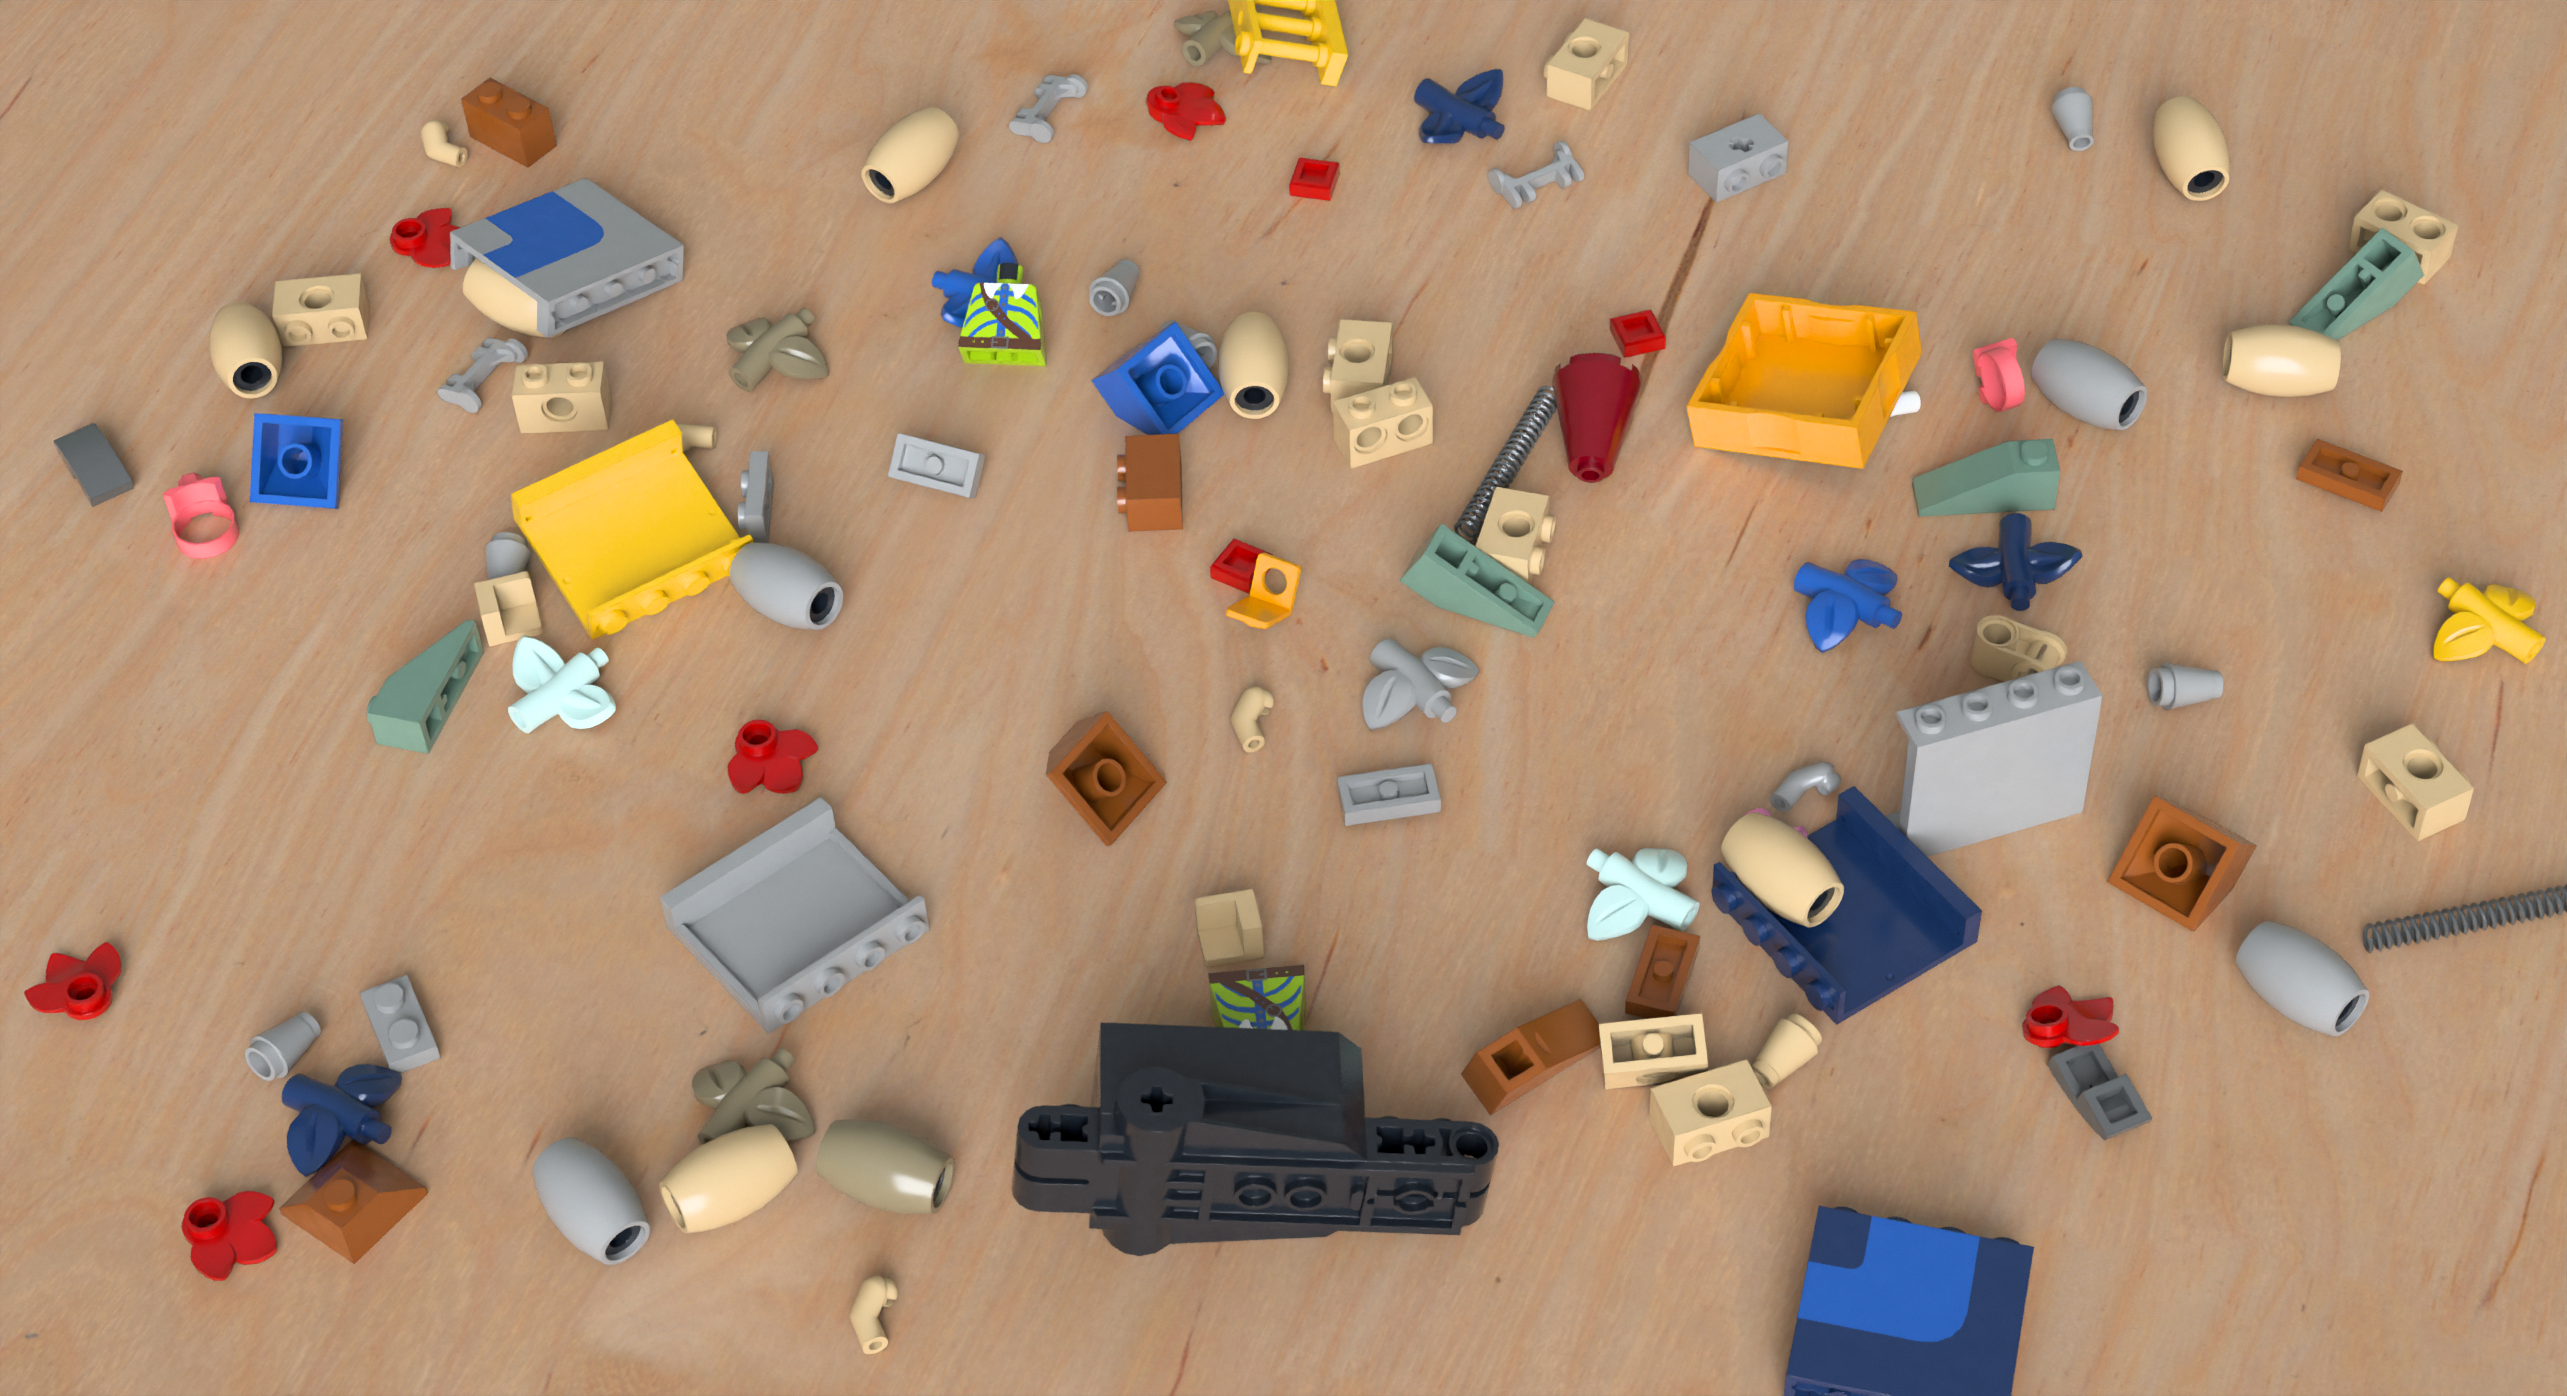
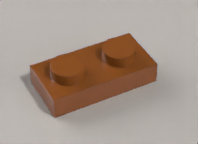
M2316 439L2299 465L2296 479L2382 512L2398 488L2403 471Z
M1651 925L1625 1001L1626 1014L1647 1019L1678 1015L1700 949V936Z

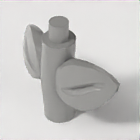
M1393 639L1381 641L1373 649L1370 661L1382 673L1369 682L1363 695L1362 707L1366 725L1370 731L1384 728L1401 719L1415 705L1429 718L1438 717L1444 723L1451 721L1455 717L1457 709L1451 704V694L1447 689L1464 686L1474 680L1479 673L1478 667L1463 654L1449 648L1434 647L1427 650L1418 659Z

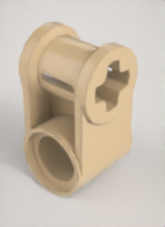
M1988 615L1977 624L1970 663L1977 673L2006 682L2034 674L2035 670L2041 672L2055 668L2063 663L2067 655V646L2060 637L2051 632L2040 631L2015 622L2005 616ZM2046 645L2047 647L2044 653L2041 654L2042 646Z

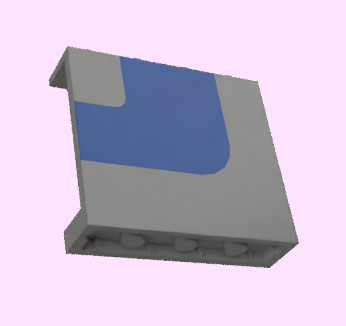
M587 178L450 232L451 268L455 271L465 266H470L477 258L537 301V331L547 338L683 281L684 245Z

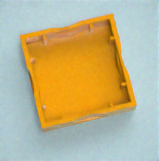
M1749 293L1727 332L1723 349L1708 366L1686 406L1694 447L1864 469L1922 355L1917 312L1863 305H1828L1808 299Z

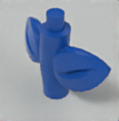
M1000 237L986 247L975 262L973 273L956 269L951 270L949 274L941 271L934 273L932 286L943 290L944 296L949 298L941 309L943 320L963 328L974 286L977 283H996L999 264H1018L1017 258L1007 241Z
M1865 559L1851 561L1843 574L1806 562L1799 569L1795 577L1794 590L1813 598L1807 607L1805 619L1809 635L1815 647L1822 653L1833 649L1850 635L1858 619L1874 628L1884 624L1895 629L1901 621L1902 612L1890 607V600L1884 595L1895 588L1898 581L1897 574L1878 562Z

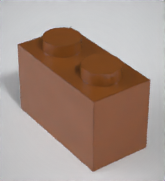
M488 78L461 99L470 137L527 168L557 146L549 108L492 78Z
M1179 434L1125 436V454L1117 455L1118 481H1126V486L1117 487L1118 513H1127L1128 531L1183 529L1182 462Z

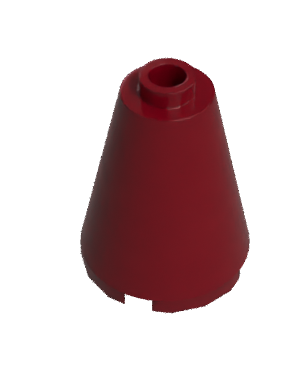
M1577 354L1570 357L1569 365L1561 368L1560 364L1556 366L1553 375V390L1568 468L1573 475L1587 483L1599 482L1613 473L1642 389V376L1638 368L1632 364V370L1620 365L1621 358L1612 354Z

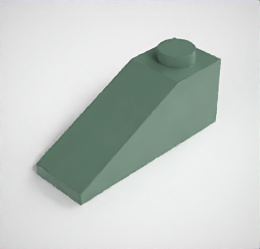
M2381 228L2289 321L2290 326L2314 330L2339 340L2392 308L2424 276L2415 252Z
M2053 439L2006 441L1914 477L1912 479V487L1918 517L2055 510L2060 466Z
M1442 523L1418 548L1400 579V582L1439 608L1533 638L1538 634L1554 604L1553 600Z
M466 620L385 680L378 695L371 698L367 708V720L371 723L377 744L426 754L430 753L484 654L476 621Z

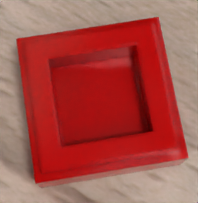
M1299 158L1289 184L1290 196L1331 201L1340 175V163Z
M1651 309L1610 318V332L1624 358L1665 349L1666 337Z
M1234 538L1210 566V577L1250 594L1258 555L1261 553L1273 554Z

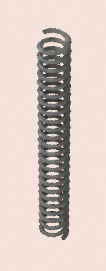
M1544 386L1538 389L1523 417L1520 418L1519 423H1517L1516 428L1509 436L1501 452H1499L1491 469L1488 470L1473 498L1470 499L1462 516L1459 517L1458 522L1455 524L1454 531L1456 534L1461 536L1458 532V528H1460L1466 536L1473 538L1472 540H1466L1469 543H1476L1477 537H1479L1484 523L1481 519L1485 520V514H1487L1495 488L1509 489L1513 478L1516 477L1517 472L1520 470V466H1523L1524 460L1527 459V455L1530 454L1531 449L1535 446L1534 443L1538 441V437L1541 436L1545 426L1551 420L1552 414L1555 413L1557 409L1555 396L1542 392L1544 390L1554 391L1553 387ZM1462 524H1465V526L1470 530L1475 531L1476 534L1474 532L1470 534L1467 531H1465L1462 527Z
M2567 884L2564 888L2562 886H2557L2555 889L2548 887L2545 891L2541 889L2537 890L2536 893L2529 891L2526 895L2520 893L2517 897L2514 895H2510L2507 899L2500 897L2498 901L2496 899H2491L2489 902L2481 901L2479 905L2473 902L2470 906L2463 904L2460 908L2454 906L2451 910L2448 908H2444L2441 912L2434 910L2432 914L2429 912L2423 913L2422 916L2415 914L2413 918L2405 916L2403 920L2397 917L2394 922L2387 919L2385 923L2380 921L2376 922L2375 925L2368 923L2363 930L2364 947L2371 954L2374 946L2381 952L2383 943L2389 950L2392 948L2393 943L2400 948L2402 939L2409 946L2412 939L2415 943L2419 944L2421 936L2426 942H2429L2431 935L2435 940H2438L2440 932L2445 938H2448L2450 932L2457 937L2459 928L2466 935L2469 928L2476 933L2478 925L2485 931L2488 924L2491 928L2495 929L2497 922L2502 927L2506 925L2507 921L2514 925L2516 918L2520 923H2523L2526 917L2528 920L2533 921L2535 915L2541 920L2545 914L2551 918L2554 911L2561 916L2563 910L2567 912ZM2550 892H2552V900L2548 895ZM2540 894H2543L2542 901L2539 897ZM2530 896H2533V897H2534V898H2533V903H2532V901H2531L2530 898H2529ZM2521 898H2524V906L2520 901ZM2511 900H2515L2514 907L2510 902ZM2501 902H2505V910L2501 905ZM2492 904H2496L2495 911L2491 906ZM2482 906H2486V914ZM2474 907L2477 908L2476 915L2475 912L2472 910ZM2464 909L2468 910L2467 917L2463 912ZM2455 911H2458V920L2454 915ZM2445 913H2448V914H2449V915H2448V921H2447L2446 917L2444 916ZM2435 915H2439V924L2435 919ZM2426 917L2430 918L2429 925L2425 920ZM2416 919H2420V928L2416 922ZM2406 921H2410V922H2411V924H2410V929H2409L2408 925L2406 924ZM2398 922L2401 923V932L2397 926ZM2388 924L2392 925L2391 933L2387 927ZM2379 926L2382 927V936L2378 930ZM2369 928L2373 929L2372 938H2368Z

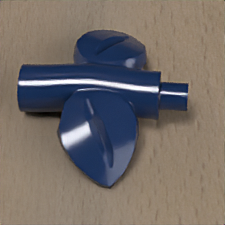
M1493 69L1470 78L1462 83L1455 94L1430 78L1424 79L1415 91L1414 101L1432 115L1419 127L1420 140L1424 143L1453 144L1462 139L1464 131L1481 139L1490 136L1498 140L1503 135L1505 126L1496 121V115L1492 110L1497 105L1503 89L1502 69Z
M2012 513L2004 516L1999 523L1998 548L1978 547L1969 549L1952 557L1949 560V567L1978 586L1990 588L2002 583L2003 594L2011 601V607L2016 611H2024L2030 607V599L2036 594L2035 583L2047 584L2062 577L2082 558V552L2071 545L2056 542L2038 543L2031 547L2032 522L2030 518L2021 513Z
M359 1064L345 1069L339 1075L334 1086L304 1074L292 1076L283 1088L282 1102L285 1106L300 1112L290 1124L287 1133L288 1152L297 1170L305 1177L316 1173L334 1156L346 1135L361 1144H367L371 1141L378 1144L386 1143L391 1136L392 1129L389 1125L382 1122L380 1112L373 1109V1107H377L387 1101L399 1089L402 1076L386 1067L371 1064Z

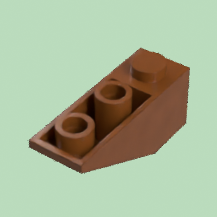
M1579 999L1516 1027L1477 1051L1461 1075L1491 1116L1599 1049V1023L1582 999Z

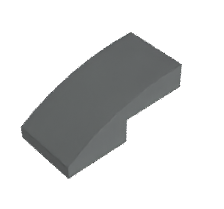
M95 423L53 440L73 479H77L92 507L134 489L132 479Z
M2100 1044L2076 1046L2050 1058L2047 1065L2060 1087L2085 1121L2104 1140L2151 1121L2152 1117L2128 1075L2125 1074L2118 1077Z

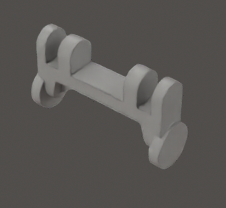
M1071 74L1067 78L1053 75L1045 76L1042 83L1034 91L1035 96L1039 99L1032 109L1021 108L1016 114V118H1013L1009 123L1010 130L1017 135L1033 137L1040 143H1048L1053 138L1054 131L1045 122V119L1061 98L1083 97L1088 91L1087 82L1076 74Z
M1559 141L1553 146L1554 160L1550 165L1520 178H1513L1495 168L1489 171L1488 179L1495 193L1502 194L1511 207L1516 209L1522 206L1521 198L1527 204L1536 200L1534 189L1553 181L1563 189L1572 184L1571 178L1576 183L1582 181L1584 173L1572 157L1568 145L1564 141Z
M487 337L482 342V347H477L471 355L475 363L463 376L452 374L446 381L447 385H442L437 390L439 397L446 402L460 405L470 413H476L482 407L480 398L475 394L477 387L501 362L515 361L522 363L528 357V351L520 341L513 338L502 341Z

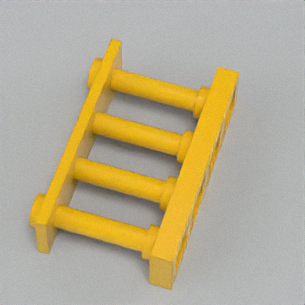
M1228 0L1236 36L1235 53L1240 55L1243 73L1251 74L1258 54L1312 62L1313 66L1317 67L1321 84L1337 86L1348 57V51L1335 0ZM1255 4L1300 11L1306 20L1256 12ZM1260 29L1306 36L1312 45L1262 38Z

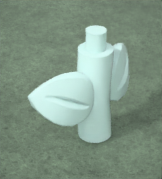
M523 635L517 642L512 667L516 684L527 695L508 707L509 716L515 725L523 732L530 733L557 714L571 728L577 729L590 728L608 719L616 711V703L610 693L598 686L592 685L600 677L599 669L609 661L606 653L597 647L588 655L581 652L577 653L565 664L560 654L551 646L534 637Z
M1598 848L1590 854L1587 865L1600 873L1598 880L1607 888L1600 892L1590 908L1587 923L1589 939L1595 941L1606 940L1630 933L1641 926L1647 915L1681 932L1685 931L1693 922L1698 913L1700 903L1673 889L1687 874V861L1677 851L1661 848H1644L1635 854L1632 862L1618 852L1609 856Z

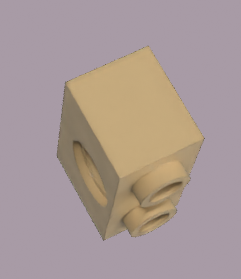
M1585 18L1574 32L1568 33L1563 46L1555 55L1552 54L1545 64L1544 77L1547 78V97L1591 111L1628 65L1629 32Z
M361 273L275 281L272 318L279 335L281 347L364 340L368 338L370 303Z
M1340 319L1337 337H1330L1328 363H1333V366L1325 367L1323 375V393L1331 394V412H1333V401L1389 385L1393 359L1392 322Z
M604 361L516 365L512 399L521 434L609 429L612 396Z
M1496 487L1475 546L1528 584L1531 583L1533 574L1541 575L1545 561V548H1543L1544 542L1551 543L1555 532L1556 516L1549 515V496Z
M2413 723L2364 746L2357 777L2417 842L2466 819L2474 787L2470 784L2466 775L2458 771L2440 753L2437 745L2431 739L2426 738Z
M1702 1013L1599 1024L1605 1089L1670 1083L1708 1071Z
M1745 1059L1651 1088L1649 1120L1674 1167L1690 1161H1704L1713 1154L1738 1146L1749 1147L1758 1143L1761 1139L1769 1137L1772 1106L1748 1060Z

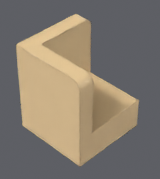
M520 572L474 583L489 647L519 640L523 635L533 637L543 633L528 572Z
M1253 888L1201 897L1194 901L1197 933L1204 963L1207 967L1264 958L1262 923Z

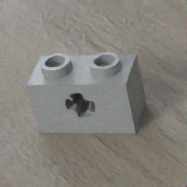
M1759 113L1690 142L1688 175L1717 203L1785 174L1788 140Z

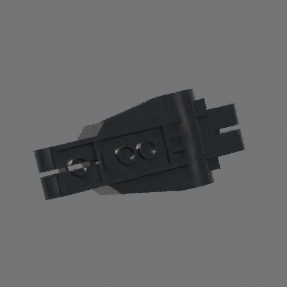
M1100 1022L1091 1106L1081 1107L1075 1104L1061 1106L1043 1105L1035 1106L1023 1113L1017 1126L1011 1189L1017 1203L1028 1210L1037 1212L1089 1213V1229H1102L1103 1235L1113 1247L1125 1254L1135 1256L1154 1254L1169 1244L1326 1237L1337 1231L1460 1235L1462 1226L1471 1225L1478 1221L1483 1214L1499 1143L1497 1136L1490 1128L1481 1123L1471 1121H1452L1446 1118L1433 1120L1399 1119L1394 1116L1380 1118L1365 1117L1362 1049L1339 1032Z

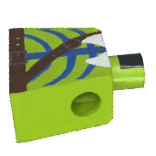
M1015 263L999 264L996 283H977L974 286L958 344L964 363L1046 366L1047 358L1041 299L1036 286L1022 284V266Z
M1304 965L1208 973L1211 1011L1216 1027L1303 1030L1306 1009Z

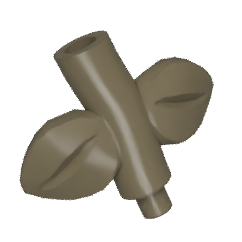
M1230 10L1221 16H1218L1215 11H1208L1175 20L1174 26L1181 33L1191 36L1183 44L1182 48L1184 57L1190 64L1194 66L1203 65L1222 47L1227 52L1240 57V55L1235 53L1236 36ZM1258 54L1256 62L1268 64L1272 61L1271 56Z
M802 308L796 315L786 314L773 326L766 318H758L731 328L727 332L728 344L733 349L744 353L729 370L730 377L734 383L744 391L751 392L771 368H774L784 376L798 379H824L828 377L827 365L821 352L812 342L806 339L809 335L807 328L815 321L814 315L808 309Z
M780 1048L771 1059L761 1058L748 1073H746L742 1065L734 1061H724L700 1069L692 1080L694 1097L700 1103L716 1109L698 1134L700 1142L705 1144L723 1134L747 1128V1126L767 1124L774 1125L786 1141L800 1140L812 1136L815 1133V1129L808 1109L794 1093L783 1088L789 1082L786 1072L795 1062L793 1055L787 1050Z

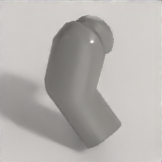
M1819 761L1790 772L1770 796V802L1778 811L1789 812L1800 797L1814 786L1822 795L1832 793L1841 784V777L1832 770L1834 766L1828 762Z

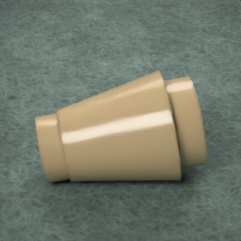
M1791 1014L1787 1019H1779L1754 1063L1751 1065L1760 1085L1767 1089H1772L1777 1083H1780L1818 1054L1817 1047L1822 1042L1821 1034L1811 1022L1798 1014Z

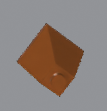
M1108 711L1077 721L1050 750L1046 775L1106 847L1116 841L1167 783Z
M2154 795L2107 882L2187 929L2196 931L2233 890L2257 845L2206 817Z
M352 1139L293 1194L279 1210L281 1215L355 1264L415 1207L428 1192L425 1186Z

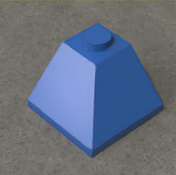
M1176 322L1171 323L1121 356L1091 380L1116 417L1147 435L1178 434L1224 395L1221 386Z
M254 413L250 502L338 509L343 419Z

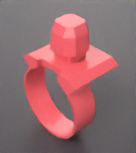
M2014 338L1973 350L1976 376L1981 378L1982 386L1978 387L1981 401L1983 404L1988 403L1996 412L2018 407L2024 401L2025 386L2016 358L2018 345Z
M191 472L180 477L178 487L168 489L163 493L172 520V533L178 548L183 554L191 558H211L226 552L235 544L239 537V526L235 514L229 506L220 477L212 476L203 479L201 475ZM212 512L213 516L225 517L232 521L229 529L224 534L209 542L192 543L179 538L183 529L191 523V518L200 514Z

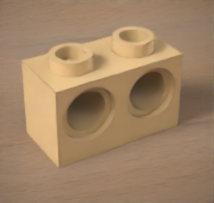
M2381 190L2355 216L2348 249L2357 253L2383 228L2415 252L2424 276L2418 282L2425 285L2450 259L2458 225Z
M1416 377L1333 401L1334 441L1351 469L1433 444V405Z

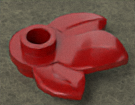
M1186 82L1180 83L1175 87L1157 86L1152 88L1147 94L1146 105L1149 115L1154 120L1163 123L1164 128L1168 132L1185 140L1191 141L1193 139L1196 126L1224 125L1226 122L1224 111L1213 100L1215 91L1206 85Z
M451 208L427 210L420 213L417 218H406L398 221L393 226L390 235L391 248L397 254L411 256L418 265L431 268L445 267L451 264L450 232L460 227L450 225L452 220Z
M766 720L749 721L740 728L735 739L737 754L728 763V777L733 788L740 794L748 793L760 784H763L767 790L778 794L795 792L803 782L800 760L815 754L819 750L818 745L809 734L801 730L779 731Z
M108 942L97 947L87 958L86 962L68 955L52 953L45 972L46 982L25 990V997L35 1010L42 1013L65 1012L69 1017L76 1020L93 1019L104 1013L112 1003L113 993L110 987L122 972L120 956L116 949Z
M2055 986L2039 994L2032 1001V1007L2027 1011L2026 1019L2022 1024L2023 1036L2028 1042L2041 1048H2055L2063 1043L2089 1046L2107 1042L2119 1033V1026L2110 1022L2114 1010L2113 998L2105 997L2072 1001L2070 994L2063 987Z
M243 1191L223 1202L216 1198L205 1197L190 1204L182 1220V1232L187 1242L192 1245L190 1258L196 1270L211 1280L224 1281L230 1275L236 1262L243 1265L261 1263L272 1257L278 1250L277 1241L273 1232L262 1220L272 1210L275 1203L274 1199L260 1192Z

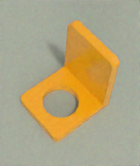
M1268 553L1259 554L1250 595L1227 607L1226 615L1243 621L1251 627L1267 629L1292 615L1302 570L1301 566ZM1269 568H1277L1284 573L1287 579V586L1283 593H1274L1267 587L1265 574Z

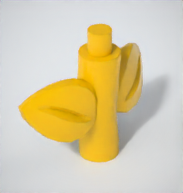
M2450 577L2446 578L2438 588V593L2450 601L2448 609L2455 614L2446 620L2438 631L2433 647L2435 660L2455 661L2477 657L2486 653L2494 644L2524 664H2527L2543 647L2546 637L2522 623L2523 620L2534 614L2536 607L2535 599L2523 590L2490 584L2481 592L2469 582L2461 586Z

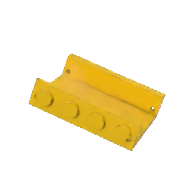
M673 419L511 494L514 520L592 640L605 634H615L628 623L644 615L657 614L665 609L669 603L686 595L693 596L699 594L709 584L730 576V567L735 555L742 547L753 543V538L750 534L742 538L739 537L684 455L682 432Z

